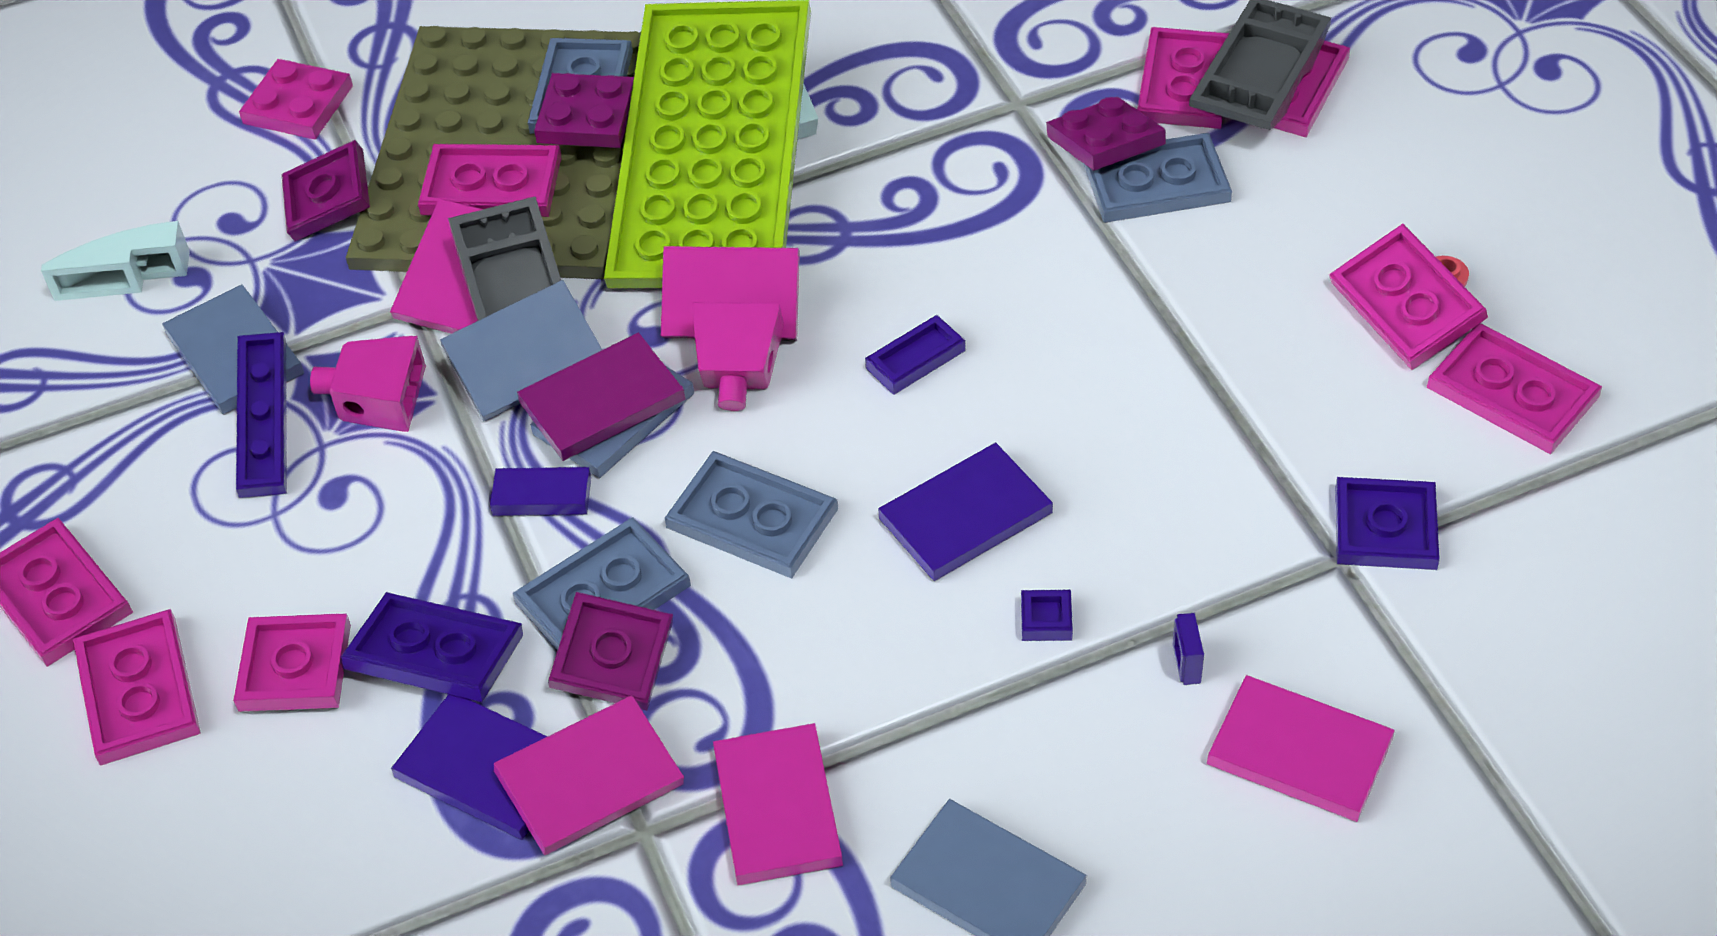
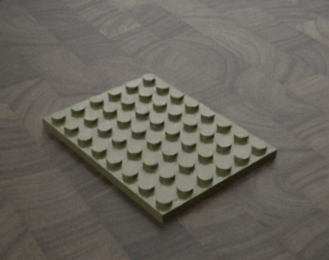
M419 26L368 186L370 207L360 212L346 254L349 270L408 271L432 216L421 215L418 202L433 144L558 145L537 143L535 134H530L528 119L550 38L631 40L633 53L627 77H634L641 32ZM626 129L621 148L560 145L562 157L549 217H542L560 278L604 279Z

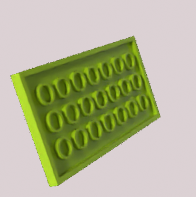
M809 0L645 4L604 280L608 289L662 288L664 246L786 248L811 17Z

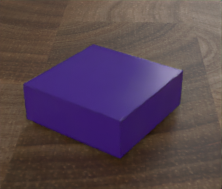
M1021 590L1022 641H1072L1071 590Z
M1195 613L1177 614V618L1174 621L1172 645L1180 682H1183V685L1201 684L1204 651Z

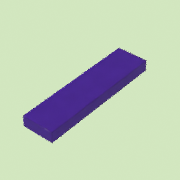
M284 332L241 335L237 339L236 491L239 498L287 494L286 338Z

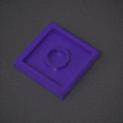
M1337 477L1335 504L1336 560L1338 565L1438 569L1440 559L1436 482Z

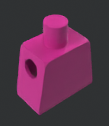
M692 302L698 369L703 385L707 388L719 389L718 406L729 411L743 410L746 407L747 389H765L770 384L784 326L780 305L778 303Z
M418 336L349 341L342 345L336 367H313L310 376L312 393L331 395L338 418L342 421L409 432L426 368Z

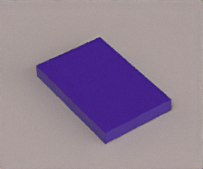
M995 442L879 507L878 514L881 522L930 578L936 581L1052 514L1053 502Z
M386 592L342 654V665L345 670L483 702L523 637L522 623Z
M448 694L394 763L391 770L394 778L523 840L529 829L496 776L494 763L548 736L469 699Z

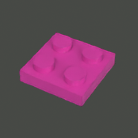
M277 59L240 109L239 114L242 123L316 140L353 87L349 73Z
M347 613L248 617L233 699L238 712L339 708L344 676L341 656L348 647L351 628Z

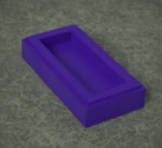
M935 315L865 358L866 369L895 395L965 352V339L943 319Z
M495 468L490 502L492 515L587 514L592 478L590 468Z

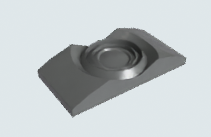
M1250 0L1190 97L1189 106L1271 130L1285 116L1300 81L1312 69L1329 30L1331 17L1271 0Z
M535 196L448 218L461 270L477 321L561 281Z

